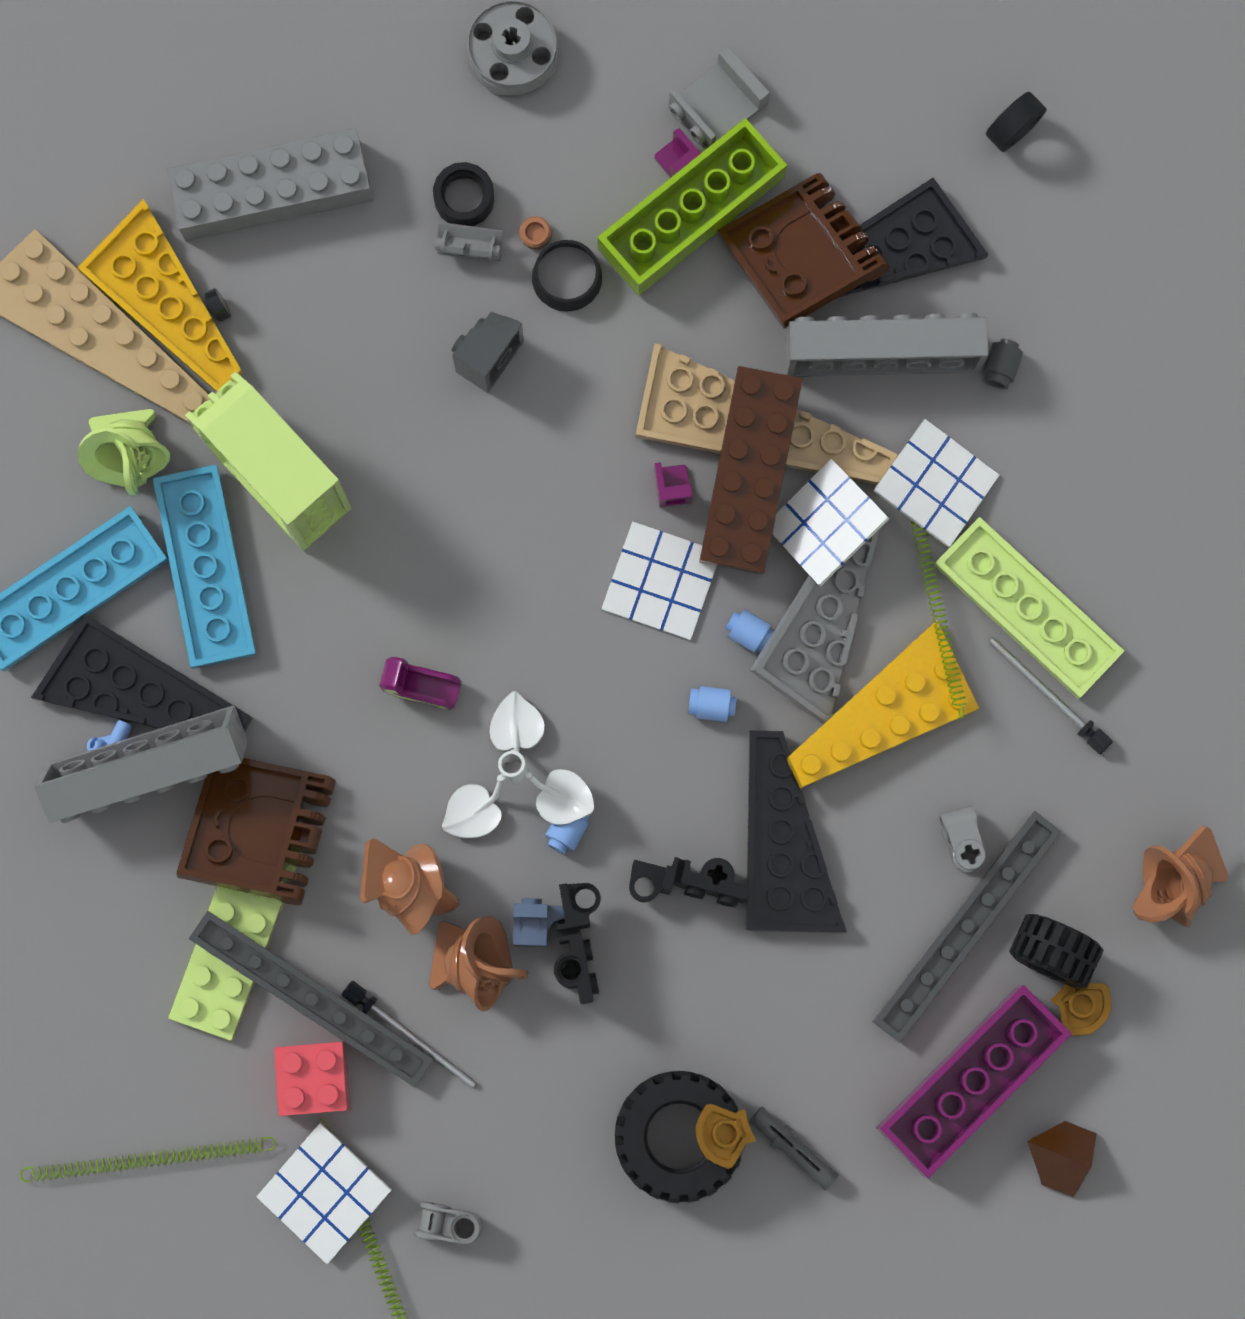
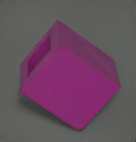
M678 128L673 132V140L659 150L654 158L671 178L701 153L682 130Z
M661 462L655 463L654 473L659 507L692 503L693 496L691 484H689L687 466L662 467Z

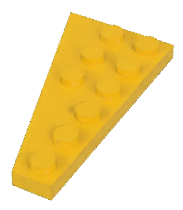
M143 198L77 268L86 278L217 392L225 383L232 380L230 375L237 372L241 376L243 372Z
M935 622L787 758L800 789L960 718L958 711H960L962 717L961 706L952 705L954 700L950 698L952 693L949 690L951 688L947 686L950 682L946 680L948 676L945 675V672L947 670L943 668L946 664L942 663L945 658L941 657L943 652L940 651V648L942 646L938 645L940 640L937 639L938 634L935 633L937 630L934 628ZM942 629L938 630L937 633H943ZM941 635L938 638L945 639L946 637L945 635ZM947 640L940 643V645L949 644ZM946 646L941 650L948 651L951 650L950 646ZM947 652V653L943 654L942 656H943V657H949V656H952V655H954V654H953V652ZM955 657L944 660L945 663L957 661ZM957 662L949 664L945 668L958 667V669L950 670L946 674L960 673L957 676L948 678V680L961 679V681L953 682L949 686L963 685L962 687L952 689L951 692L964 691L963 693L955 694L952 698L966 697L953 703H967L962 705L964 716L977 711L979 707Z

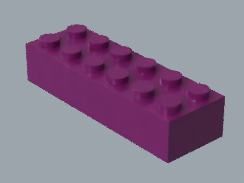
M1019 985L876 1129L923 1177L929 1179L1072 1033L1025 985Z

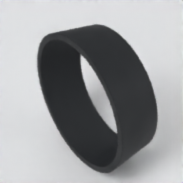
M560 240L551 243L539 254L532 271V284L538 298L548 307L558 311H576L590 304L598 295L602 284V271L598 260L587 246L574 240ZM560 247H574L586 252L594 260L596 267L595 279L591 287L581 296L571 299L558 298L548 293L538 278V264L548 252Z

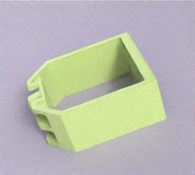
M234 372L230 375L232 380L225 383L216 394L212 391L208 395L210 400L200 405L193 413L189 411L185 417L194 426V431L222 464L301 550L305 551L349 512L352 507L339 479L254 387L237 372Z

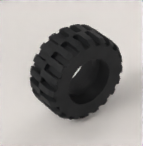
M688 1071L660 1073L640 1083L622 1104L615 1125L617 1156L626 1175L640 1190H643L649 1196L670 1203L699 1201L703 1197H709L716 1193L722 1185H726L740 1164L741 1154L734 1166L729 1169L714 1164L705 1157L697 1164L688 1168H670L661 1164L649 1149L647 1142L649 1124L659 1110L671 1104H687L695 1107L700 1112L708 1104L719 1106L734 1113L738 1112V1107L722 1086L706 1076Z

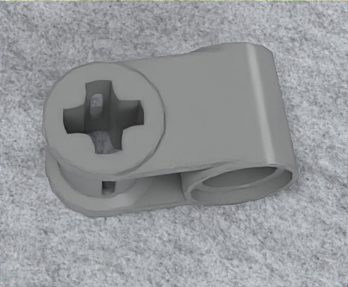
M969 806L939 814L942 832L948 843L955 867L964 873L976 871L983 864L986 855L973 807ZM965 849H968L970 853H976L977 857L973 860V864H970L966 859L962 860L961 856L965 853Z
M421 1201L420 1207L423 1208L419 1229L415 1230L414 1236L435 1241L468 1244L475 1241L481 1235L483 1230L482 1221L477 1214L471 1211L451 1208L443 1204ZM467 1218L473 1222L475 1230L471 1237H464L458 1232L457 1225L460 1219Z

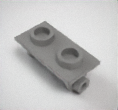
M439 222L435 250L443 255L446 253L489 259V261L500 260L503 230Z

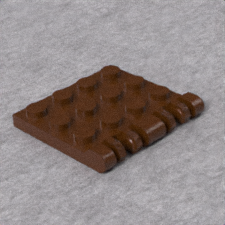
M821 173L807 178L717 230L719 238L783 329L789 326L790 321H795L798 317H806L864 282L878 279L890 268L887 261L882 255H879L880 252L874 246L867 247L852 255V253H855L860 248L862 249L867 244L869 237L863 231L861 232V226L850 211L845 210L846 206L843 202L836 200V202L825 206L834 199L836 193L830 188L828 181Z
M243 758L239 767L227 773L216 771L207 774L176 872L177 877L274 898L291 905H302L306 892L302 887L307 886L309 878L306 875L284 869L286 862L303 868L313 866L314 859L306 854H316L322 830L316 826H322L325 823L326 817L318 812L302 809L303 802L305 801L314 806L327 807L331 802V798L328 795L333 794L336 780L322 774Z

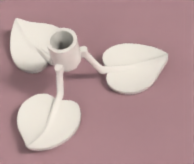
M517 691L511 692L500 703L490 724L489 732L492 743L498 750L507 751L501 755L498 761V768L501 774L497 776L498 781L493 795L490 797L488 791L477 784L464 785L454 792L448 802L445 818L442 823V829L453 836L480 838L490 834L497 828L502 819V813L494 802L498 799L505 781L516 784L524 779H528L537 788L543 790L536 799V806L541 817L551 824H570L591 815L594 811V800L590 789L574 772L564 769L554 770L548 775L545 785L528 771L527 763L520 754V748L530 749L536 746L543 737L545 725L539 711Z

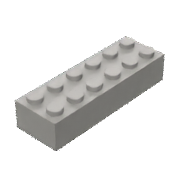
M356 128L167 168L178 226L185 241L373 201Z
M975 313L960 314L958 318H945L943 314H930L925 316V319H912L911 315L903 314L896 315L893 319L881 320L876 315L862 316L860 320H847V317L832 316L827 321H814L813 317H798L795 321L789 322L785 338L786 375L808 377L979 373L988 357L987 317H978Z
M235 705L48 763L45 765L35 785V790L49 823L59 820L61 823H67L77 819L81 813L92 810L93 813H99L109 809L116 802L124 800L125 803H131L139 800L144 796L143 794L156 791V793H163L175 787V784L188 781V783H195L207 777V774L220 771V773H227L233 771L242 763L248 739Z

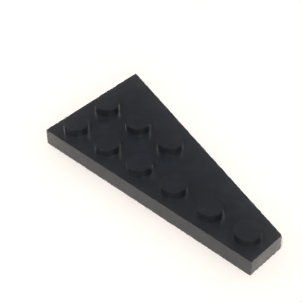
M86 614L31 696L34 700L159 729L233 706ZM235 707L243 729L246 731L253 717Z
M750 730L747 886L750 888L746 900V931L847 933L837 905L835 893L830 883L818 839L809 817L803 792L787 761L791 754L784 732Z

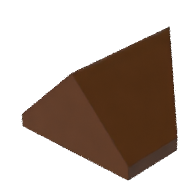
M1064 1121L1027 1141L1041 1180V1185L1074 1197L1092 1167L1097 1133Z

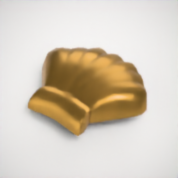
M1089 983L1087 988H1076L1065 984L1051 998L1052 1003L1059 1007L1062 1024L1072 1033L1071 1036L1092 1034L1104 1024L1112 1010L1109 987L1104 983Z
M708 1104L703 1108L695 1126L697 1143L704 1157L712 1163L727 1169L734 1166L746 1143L756 1141L750 1129L745 1109L734 1113L719 1106Z

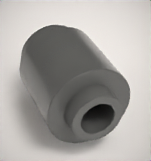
M1002 338L1000 342L992 343L983 369V374L985 375L983 381L986 384L999 389H1008L1009 384L1014 382L1023 355V351L1018 348L1019 344L1017 342Z

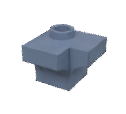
M523 898L522 903H514L513 946L547 947L548 933L551 927L558 922L565 921L563 906L542 904V899Z

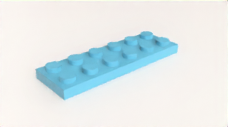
M218 465L153 478L190 667L196 669L256 656L257 652Z
M131 506L0 593V669L5 672L82 620L85 614L88 616L169 561Z

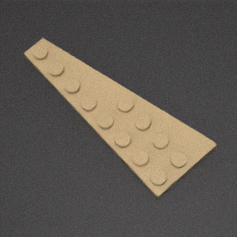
M36 229L0 262L1 318L10 321L20 327V329L33 334L47 342L50 346L87 367L93 368L108 379L123 385L140 397L146 398L163 408V410L193 426L185 415L189 411L193 413L200 405L210 400L209 394Z
M654 343L635 437L721 454L735 380L720 374V371L711 367L709 369L698 364L683 354L679 355L664 348L661 344ZM797 409L786 462L787 468L817 473L832 459L853 481L878 485L897 458V453L864 438L860 439L841 430L840 427L821 421L804 410L800 411Z

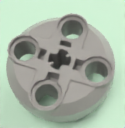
M519 0L497 2L480 12L469 29L466 40L468 63L477 80L494 95H521L531 92L543 85L555 73L559 54L557 33L550 19L536 6ZM522 17H529L533 21L530 24L526 25L519 19H521ZM480 33L491 35L489 39L484 41L476 38ZM538 57H546L549 59V62L539 65L534 60ZM498 72L508 75L501 81L492 78Z

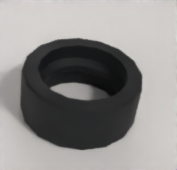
M1026 92L997 117L987 129L985 135L1001 152H1005L1020 141L1040 121L1047 108L1031 92Z
M468 162L454 163L444 168L436 177L433 186L435 208L440 217L447 223L475 226L483 222L491 213L494 205L493 183L487 172L478 165ZM460 178L475 180L482 189L483 197L481 203L477 208L469 212L454 211L445 200L447 186Z

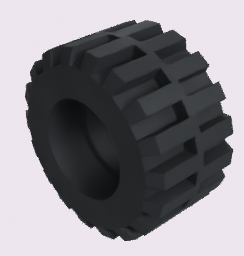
M1026 914L1009 953L1015 960L1042 975L1072 987L1087 988L1104 950L1094 939L1072 927L1038 914Z

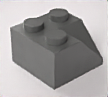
M490 312L486 319L480 318L474 328L470 329L466 336L460 335L452 347L456 373L489 393L524 342L522 323L494 312Z

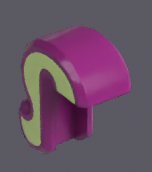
M390 657L385 661L379 687L385 693L398 698L451 710L455 708L462 682L457 676L410 665L404 658Z

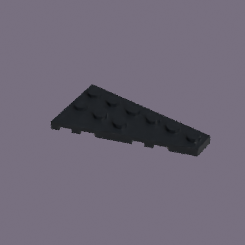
M931 178L860 225L862 228L861 232L866 233L869 239L862 249L860 248L855 253H852V255L867 247L874 246L880 252L879 255H882L887 261L890 268L878 279L866 281L842 296L987 258L988 253L936 180Z

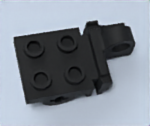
M675 857L672 866L667 865V868L638 860L633 861L629 891L631 896L639 902H650L658 893L670 895L673 885L685 889L684 895L693 898L703 899L705 894L718 897L716 903L736 908L738 903L743 904L747 900L750 887L733 882L735 877L734 869L725 859L713 858L708 860L703 865L700 873L689 871L691 861L682 860L678 857ZM715 869L720 870L725 880H720L718 885L712 883V877L708 876V872H713ZM646 877L652 880L654 884L652 894L640 896L636 893L634 885L639 878Z
M590 883L559 884L566 923L556 925L558 941L560 945L569 943L571 952L564 953L558 957L554 964V975L562 986L570 989L578 988L581 1004L594 1002L593 995L599 994L596 972L590 974L588 972L587 961H592L593 956L590 939H582L581 929L590 928L589 915L596 911L600 905V892ZM582 889H589L595 894V903L590 908H581L576 903V895ZM568 962H573L575 967L581 968V972L576 974V979L570 980L567 975L562 976V970L567 969Z

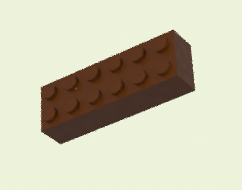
M738 366L699 560L700 563L761 575L765 573L803 378Z

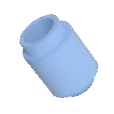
M745 609L741 614L735 611L726 626V629L731 631L728 638L754 653L756 650L761 653L774 632L770 628L771 624Z
M699 686V689L691 688L688 714L696 715V719L727 722L728 716L735 715L737 697L730 696V689Z
M590 815L566 825L551 824L545 834V837L549 840L547 845L561 854H565L566 851L574 852L589 826L587 821Z

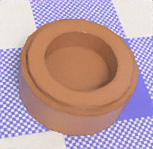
M538 216L530 217L521 224L519 230L520 238L528 248L534 250L542 249L550 243L552 230L544 218Z

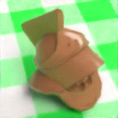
M1206 826L1199 827L1179 850H1174V852H1170L1164 846L1152 845L1145 850L1143 857V883L1145 887L1136 898L1132 907L1133 913L1139 920L1153 923L1166 921L1172 917L1182 926L1189 927L1200 905H1205L1208 898L1212 896V882L1227 881L1228 873L1210 828Z
M375 838L366 842L360 893L362 903H368L377 899L380 909L386 911L389 916H395L411 935H417L425 927L431 915H442L455 910L459 906V899L445 887L442 868L434 848L428 844L413 845L402 856Z
M494 917L476 918L467 929L445 921L439 923L429 981L431 989L438 990L447 983L451 984L459 992L467 994L474 1005L483 1012L489 1010L496 1003L505 986L511 982V979L514 980L516 978L520 981L528 978V971L513 969L506 932L501 922Z

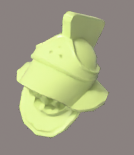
M145 409L90 418L89 426L92 432L83 438L78 448V463L85 473L98 481L125 487L129 495L139 494L138 487L146 484L147 478L164 469L170 462V452L164 445L156 441L152 430L148 429V426L156 417L155 411Z

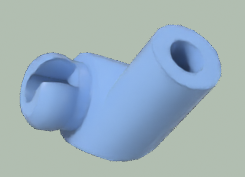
M118 719L111 735L100 738L93 737L87 742V751L128 739L133 725Z

